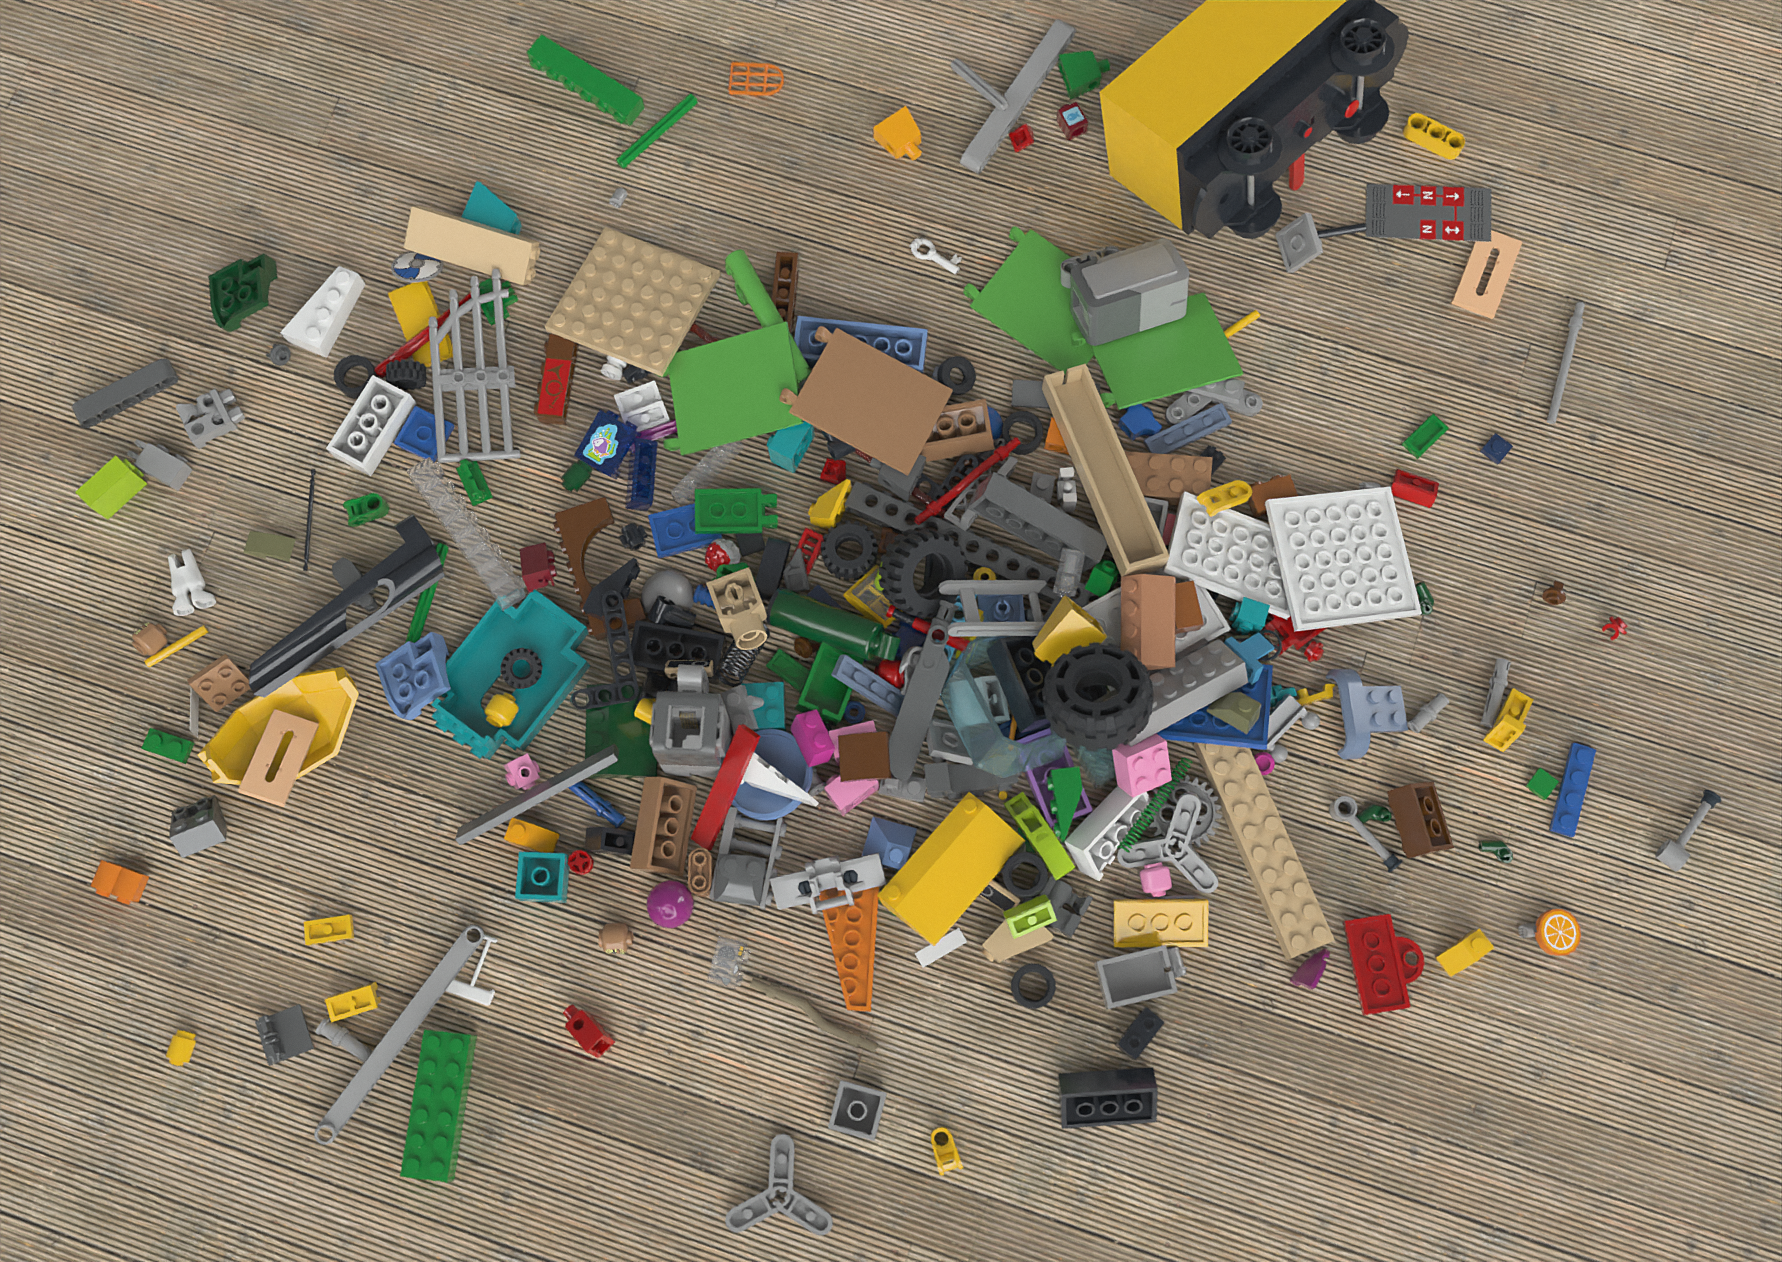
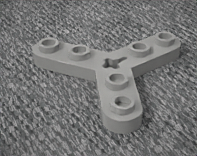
M1244 389L1239 404L1188 391L1167 408L1165 420L1169 425L1174 426L1195 416L1211 403L1216 405L1222 403L1229 410L1251 417L1260 412L1263 402L1259 395Z
M1186 792L1179 797L1166 836L1135 841V845L1127 843L1132 846V849L1123 845L1130 851L1129 853L1119 848L1117 854L1119 863L1126 868L1171 861L1200 892L1211 893L1215 891L1218 886L1216 872L1189 844L1201 809V800L1198 795L1193 792ZM1176 836L1180 837L1178 847L1181 850L1177 849L1176 852H1172L1171 847L1168 845H1173L1176 841Z
M777 1135L771 1142L768 1189L732 1208L727 1213L725 1223L732 1232H742L778 1211L818 1236L828 1234L832 1229V1216L826 1210L793 1189L795 1143L789 1135ZM779 1189L781 1192L785 1191L787 1193V1196L784 1197V1203H781L780 1200L769 1203V1200L777 1195L776 1190Z

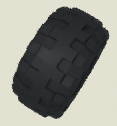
M1094 642L1089 643V646L1081 647L1079 645L1071 648L1069 654H1062L1046 674L1043 687L1046 718L1051 723L1052 730L1062 739L1066 738V742L1076 748L1083 746L1086 747L1087 751L1097 752V749L1106 748L1107 751L1117 749L1118 745L1122 743L1127 745L1136 738V734H1140L1148 725L1149 717L1152 715L1153 685L1149 671L1138 660V657L1127 649L1124 651L1120 650L1118 645L1108 643L1107 646ZM1091 685H1107L1119 692L1115 697L1104 702H1090L1077 695L1080 690Z

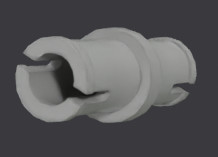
M1438 693L1427 705H1423L1420 708V712L1407 723L1408 727L1414 733H1419L1427 723L1434 721L1437 718V714L1449 704L1448 698L1444 694Z

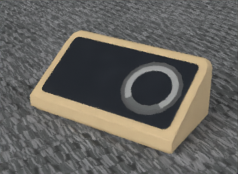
M670 660L665 667V673L669 678H677L679 664L703 665L707 676H713V660Z
M994 880L979 894L1003 912L1016 907L1020 902L1019 897Z

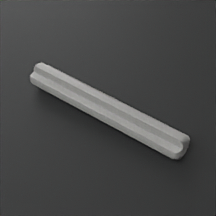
M955 58L951 62L952 69L1000 111H1005L1009 107V101L962 60Z

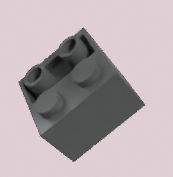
M216 795L201 798L196 803L181 806L172 812L169 839L182 858L226 841L227 826Z

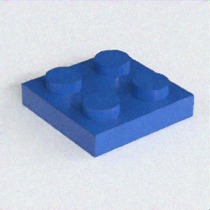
M415 406L394 444L434 464L437 459L435 415ZM444 420L445 442H447L455 426L453 423Z

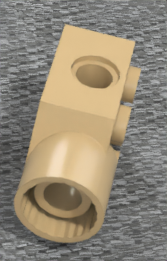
M748 567L707 582L706 584L725 633H732L736 646L741 650H751L762 645L767 639L762 623L767 618V614L750 568Z

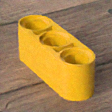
M1420 113L1410 115L1403 128L1405 138L1449 160L1457 158L1465 145V138L1462 134Z

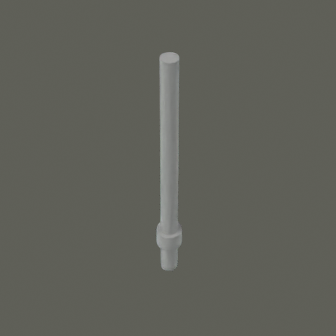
M1583 302L1576 303L1573 317L1569 320L1568 328L1570 330L1547 417V423L1549 424L1556 423L1578 331L1581 330L1583 324L1582 315L1585 307Z

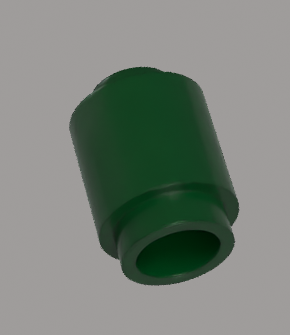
M579 459L577 462H573L561 476L563 481L561 485L569 492L573 490L578 492L591 477L590 473L593 470Z

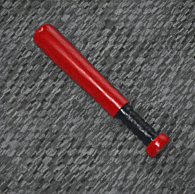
M892 604L886 613V617H895L922 633L927 634L931 623L899 611ZM937 629L932 632V637L942 642L944 633ZM949 635L946 645L963 653H968L972 642L962 636Z

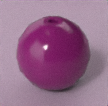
M667 880L660 882L651 889L647 896L646 908L649 917L655 924L662 928L672 929L681 926L689 920L694 911V900L691 891L686 885L679 881Z

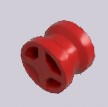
M576 850L569 856L568 866L576 874L586 875L593 869L594 860L587 852Z

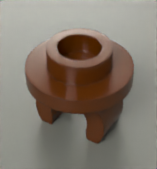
M1555 580L1553 587L1550 586L1543 591L1542 598L1550 605L1564 603L1566 600V594L1562 591L1564 583Z
M798 637L794 642L795 652L806 659L811 657L819 644L810 645L808 642L810 639Z

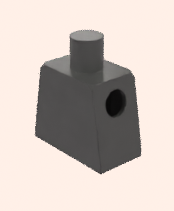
M918 456L908 476L873 457L870 466L880 470L878 474L879 484L908 501L925 467L926 457Z

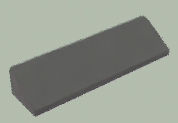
M1013 380L1012 407L1050 409L1042 391L1043 381ZM1095 384L1100 395V384Z

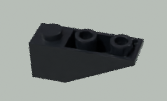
M632 558L592 588L582 608L587 615L603 621L600 599L607 591L615 590L621 594L622 599H627L631 590L629 586L632 580H636L640 573V564L637 559ZM609 595L606 596L605 603L609 607H615L617 600L614 596ZM611 618L609 624H611L613 619L616 620L617 618Z

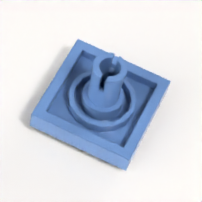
M1022 594L977 595L978 609L984 611L983 622H1025ZM981 636V639L1006 636Z

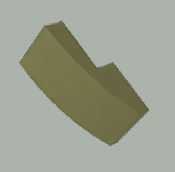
M250 531L243 553L264 559L269 556L289 562L296 539Z

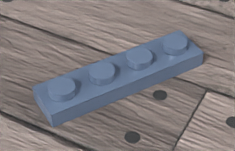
M1220 403L1145 439L1143 443L1149 453L1170 454L1230 425L1232 419L1224 405Z
M840 655L831 675L895 717H898L905 695H902L899 689L847 655Z

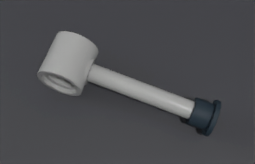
M1704 790V796L1700 800L1701 805L1676 842H1673L1671 839L1666 840L1655 854V858L1675 872L1681 869L1690 857V853L1685 850L1684 846L1709 809H1713L1716 803L1722 801L1721 797L1713 791Z
M1342 796L1332 801L1329 806L1330 816L1339 822L1348 821L1384 860L1383 863L1388 868L1389 873L1403 862L1394 853L1390 854L1355 816L1357 804L1354 799L1349 796ZM1340 803L1346 805L1348 809L1346 815L1340 813L1338 809Z

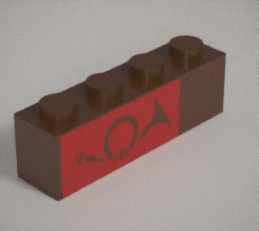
M549 334V339L544 344L546 357L545 361L541 363V374L543 375L542 381L538 382L537 386L539 399L534 404V415H536L540 423L566 425L579 344L556 334Z

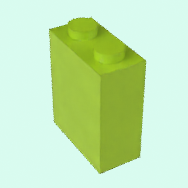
M115 455L75 493L90 508L108 520L148 483L142 478L144 473L126 458L122 461Z

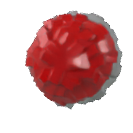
M716 539L706 549L705 563L714 572L717 571L720 565L738 564L741 558L740 550L731 540Z

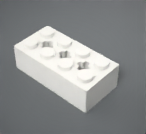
M373 375L326 449L335 458L372 476L417 403L410 394Z

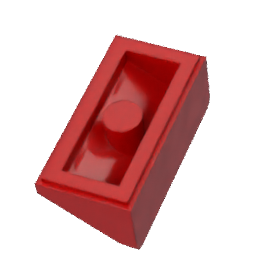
M1396 469L1391 484V491L1393 496L1431 508L1437 497L1439 483Z

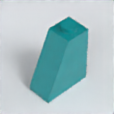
M476 181L461 218L519 235L521 223L517 214L481 182Z

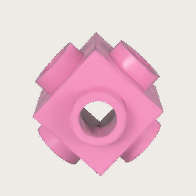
M528 753L504 764L507 771L505 775L506 780L515 789L522 787L525 791L535 786V780L540 778L538 775L540 772L539 766L535 760L531 761ZM521 770L525 773L524 777L521 775Z

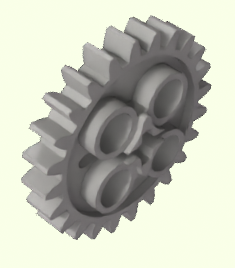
M1186 775L1184 781H1181L1176 776L1180 780V783L1175 781L1178 786L1168 782L1175 790L1165 785L1166 788L1172 791L1171 794L1162 789L1170 797H1166L1161 792L1159 793L1167 800L1172 801L1175 806L1177 804L1175 793L1178 791L1184 793L1193 792L1198 795L1201 805L1206 810V814L1203 816L1198 815L1197 821L1201 825L1195 824L1189 844L1192 847V843H1194L1199 848L1201 846L1200 840L1205 843L1209 841L1207 834L1210 836L1216 834L1211 828H1219L1220 826L1215 820L1222 818V815L1216 813L1222 807L1214 805V802L1219 797H1211L1210 794L1214 789L1206 791L1204 789L1206 782L1198 785L1197 777L1193 782H1190L1189 775ZM1154 789L1152 793L1157 794V790ZM1159 796L1157 798L1162 800L1164 804L1162 805L1157 800L1154 801L1161 805L1162 808L1153 804L1159 812L1149 807L1150 810L1156 813V816L1150 814L1154 819L1146 817L1149 820H1153L1149 829H1157L1154 837L1159 835L1166 836L1171 820L1163 819L1161 812L1167 809L1174 813L1175 810L1174 806L1169 805ZM1176 836V841L1174 842V844H1179L1178 842L1180 837Z

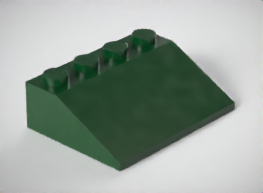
M587 684L586 688L607 684ZM624 685L621 693L623 697L630 698L633 690L630 686ZM638 686V694L642 686ZM602 689L599 691L598 697L602 702H607L610 699V693ZM637 698L626 703L586 710L585 759L613 744H616L619 749L618 761L589 776V779L657 777L658 761L650 745L651 724L635 717V711L632 710Z

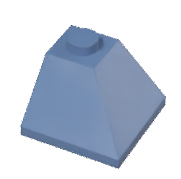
M873 817L862 856L879 853L882 867L898 872L909 860L917 829Z

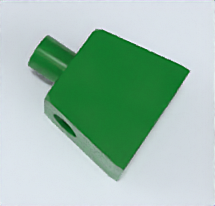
M1091 50L1060 54L1057 66L1070 100L1099 87L1102 78L1101 73L1110 71L1108 59L1096 61Z

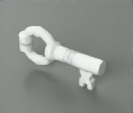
M916 238L910 244L911 251L916 258L933 260L955 275L959 272L960 267L957 266V263L962 258H957V254L949 261L936 252L935 246L930 240ZM922 244H926L930 248L927 254H921L917 249Z

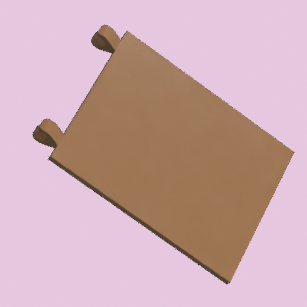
M819 326L815 339L827 343L824 351L799 395L796 396L792 391L784 388L779 400L784 404L792 405L789 411L790 414L908 476L953 390L838 328L832 334L825 327Z

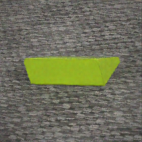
M1045 894L1003 912L1014 939L1057 921L1050 900Z

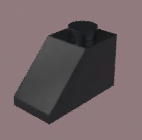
M608 827L586 828L584 851L632 856L636 832Z

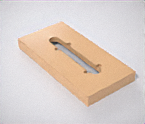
M1491 230V242L1475 241L1451 304L1493 319L1522 241ZM1495 248L1499 251L1497 260L1484 294L1478 296L1476 288L1478 287L1490 252Z
M274 709L241 782L239 793L284 807L319 724ZM292 731L294 733L274 780L266 782L265 777L285 732Z

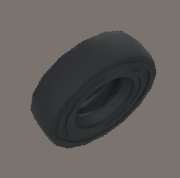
M954 356L947 358L941 363L938 368L937 378L939 383L953 390L951 395L959 396L966 394L973 388L976 373L970 361L964 357ZM953 368H958L962 371V383L955 384L952 382L950 372Z

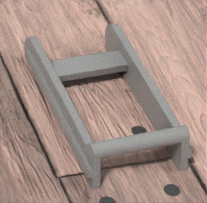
M947 580L939 585L941 594L960 595L965 622L950 624L947 627L948 634L950 636H1037L1046 623L1043 620L1037 595L1046 585V581ZM1028 594L1034 622H980L975 595Z

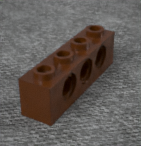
M776 252L772 301L783 321L788 323L789 332L793 337L800 266L798 253Z

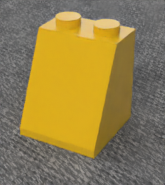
M1065 595L1032 644L1035 649L1034 654L1043 662L1048 660L1054 666V662L1062 654H1069L1071 648L1079 645L1081 647L1089 646V643L1094 642L1101 644L1107 636L1098 620Z

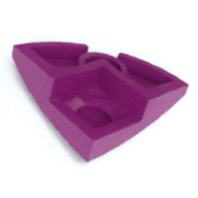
M1323 948L1311 955L1295 971L1290 982L1296 986L1303 985L1310 990L1315 989L1326 968L1324 958H1329L1330 951Z

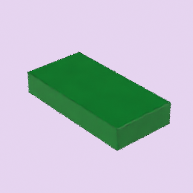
M1433 413L1401 445L1418 460L1449 427Z
M780 648L766 664V668L801 693L809 672L807 668Z

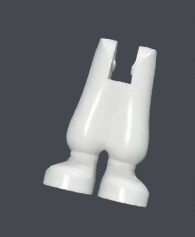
M191 549L182 550V557L185 566L182 567L175 554L168 556L172 594L176 597L172 609L176 616H186L193 613L194 606L205 609L216 604L214 595L203 591L206 584ZM189 592H191V600L188 597Z

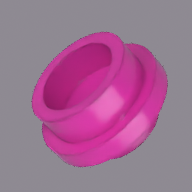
M1260 752L1254 756L1261 775H1267L1273 771L1275 761L1269 753Z

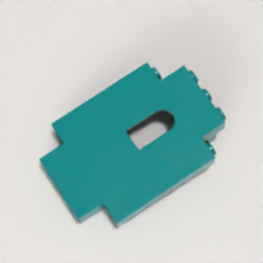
M537 590L530 592L517 609L498 597L446 662V672L451 689L441 695L446 698L443 702L436 698L432 703V706L437 709L431 716L437 721L435 726L444 733L447 730L455 734L452 739L462 746L467 743L472 747L470 752L479 759L484 756L490 760L503 742L515 751L519 748L524 752L591 665L575 653V650L589 634L587 627ZM514 649H530L541 659L543 666L542 675L538 682L531 687L515 689L511 695L516 699L515 703L519 707L518 713L510 725L502 726V728L495 727L486 720L487 716L481 705L482 699L501 676L500 666L504 656ZM522 659L517 660L512 667L513 673L518 677L527 676L530 672L529 663Z

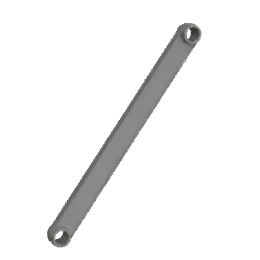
M471 924L463 930L319 1122L314 1131V1137L318 1143H331L349 1121L478 948L484 938V932L480 926ZM470 929H477L480 931V937L476 941H470L467 939V932ZM323 1127H328L332 1130V1136L322 1138L319 1135V1130Z

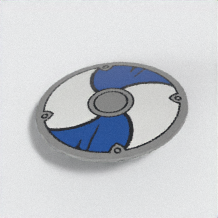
M410 251L398 256L393 261L391 271L396 278L402 281L423 282L439 275L444 264L443 260Z

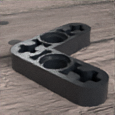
M971 454L962 456L940 486L921 473L922 477L918 479L913 491L929 503L937 501L939 496L942 497L947 493L944 490L945 487L949 490L952 489L950 481L953 477H960L961 480L965 478L957 471L960 469L963 472L966 468L964 464L966 460H974L972 462L974 468H968L965 472L966 475L980 465L979 461ZM927 481L931 484V490L929 493L923 494L919 489L920 484ZM960 494L943 506L941 511L948 510Z

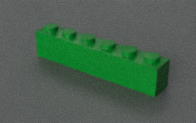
M543 34L538 37L526 52L530 61L529 64L535 70H542L551 80L561 82L568 91H575L584 101L592 102L603 113L608 112L620 124L625 123L631 126L645 108L642 97Z

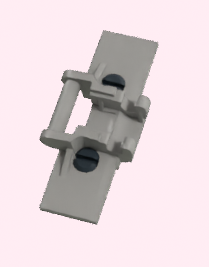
M879 853L849 860H840L839 856L836 855L807 862L805 864L806 869L803 871L770 878L778 910L810 903L813 914H818V911L846 904L850 906L855 905L853 892L886 885ZM837 887L838 890H845L846 895L816 902V896L820 895V892L823 890Z

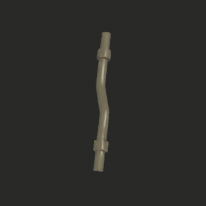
M755 978L752 979L750 987L766 993V996L774 1000L778 998L801 1008L821 1030L848 1041L849 1045L856 1048L860 1046L875 1053L878 1047L877 1043L861 1037L862 1034L855 1031L851 1033L826 1022L806 1000L781 990L780 986L771 983L769 985Z

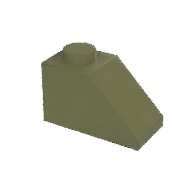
M1230 692L1212 702L1207 712L1248 734L1260 716L1261 703L1241 692Z

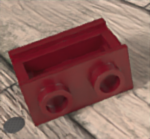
M546 542L520 548L522 577L528 593L547 586L549 581H551L552 586H555L554 577L557 576L554 565L556 562L553 550H548Z

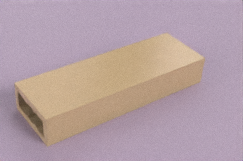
M422 205L411 207L404 249L491 276L493 269H499L501 279L520 285L531 284L536 274L534 269L535 261L538 260L540 255L539 241Z

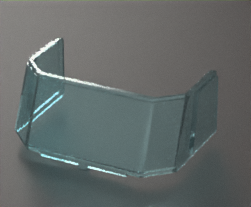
M978 636L967 644L949 669L940 694V698L975 767L998 777L1006 778L1061 758L1064 754L1066 738L1062 739L1056 733L1025 745L1002 735L969 669L991 662L986 650L1000 638L1011 636Z

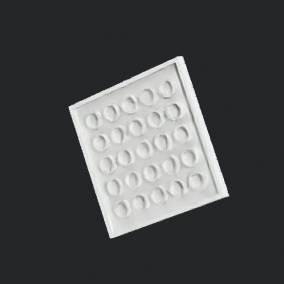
M1391 487L1269 499L1265 502L1294 631L1398 619L1422 614Z

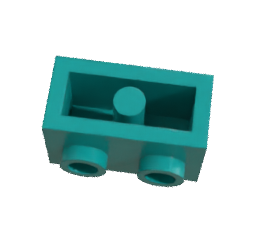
M1243 597L1240 603L1236 602L1235 607L1231 610L1229 620L1232 621L1230 628L1236 629L1235 632L1241 635L1256 634L1264 627L1270 605Z

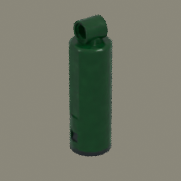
M780 587L774 592L766 612L767 624L819 643L824 642L833 648L867 660H871L875 656L894 660L901 641L900 637L884 632L883 623L818 601L815 598L799 594L784 587Z

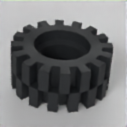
M413 360L389 362L386 365V382L399 389L403 388V390L424 388L426 385L427 367L423 363L413 362Z
M518 648L508 652L500 666L503 680L511 687L517 689L529 688L536 684L543 670L541 659L537 654L525 648ZM522 659L529 663L530 672L527 676L518 677L513 673L512 667L517 660Z

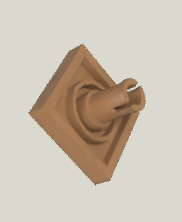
M224 654L187 679L189 685L215 712L251 689L249 687V677L227 654Z

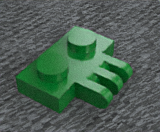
M491 278L479 283L480 295L493 292ZM510 281L501 283L502 290L508 289L509 298H502L504 319L510 317L506 307L519 300L517 295H514V289L510 288ZM493 300L481 304V308L491 326L495 324Z

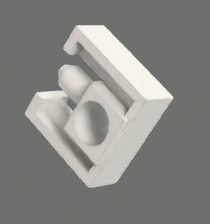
M1073 467L1060 468L1056 486L1058 504H1060L1061 509L1065 512L1075 511L1077 503L1075 481L1071 480L1074 477Z

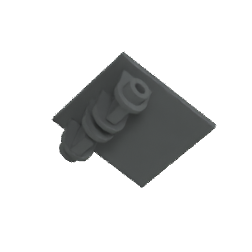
M300 1004L270 1016L259 1017V1020L255 1021L268 1066L314 1049Z

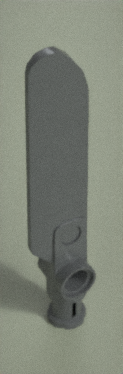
M943 600L939 601V611L930 625L889 739L890 770L894 777L901 780L908 779L913 772L950 667L944 652L949 639L947 627L951 624L955 611L959 609V606ZM946 609H948L946 618L944 619ZM934 630L943 631L944 639L942 642H936L932 639V632Z

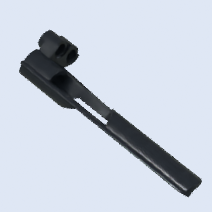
M413 514L394 526L405 541L401 547L251 663L249 687L254 695L267 697L445 577L441 561L435 550L436 545ZM379 585L387 586L389 596L385 604L347 630V607Z

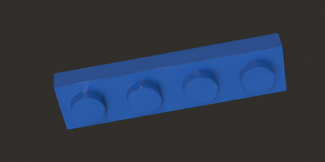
M1577 743L1571 744L1549 831L1571 838L1575 836L1596 749Z

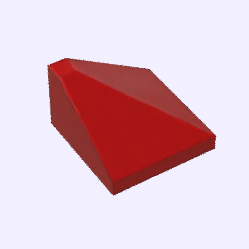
M1026 123L1008 134L1016 153L1034 143L1033 129Z
M827 458L820 478L837 485L846 480V461H835L834 459Z

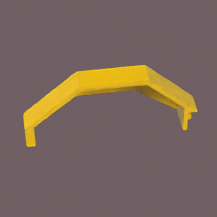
M344 667L301 673L267 697L256 696L236 708L198 753V757L211 771L212 782L241 785L274 709L319 724L296 780L336 756L359 694L356 683ZM292 731L285 732L265 777L266 782L274 780L294 733Z

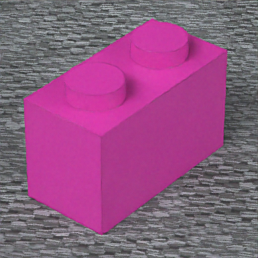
M817 709L796 715L790 729L808 768L829 762L835 746Z

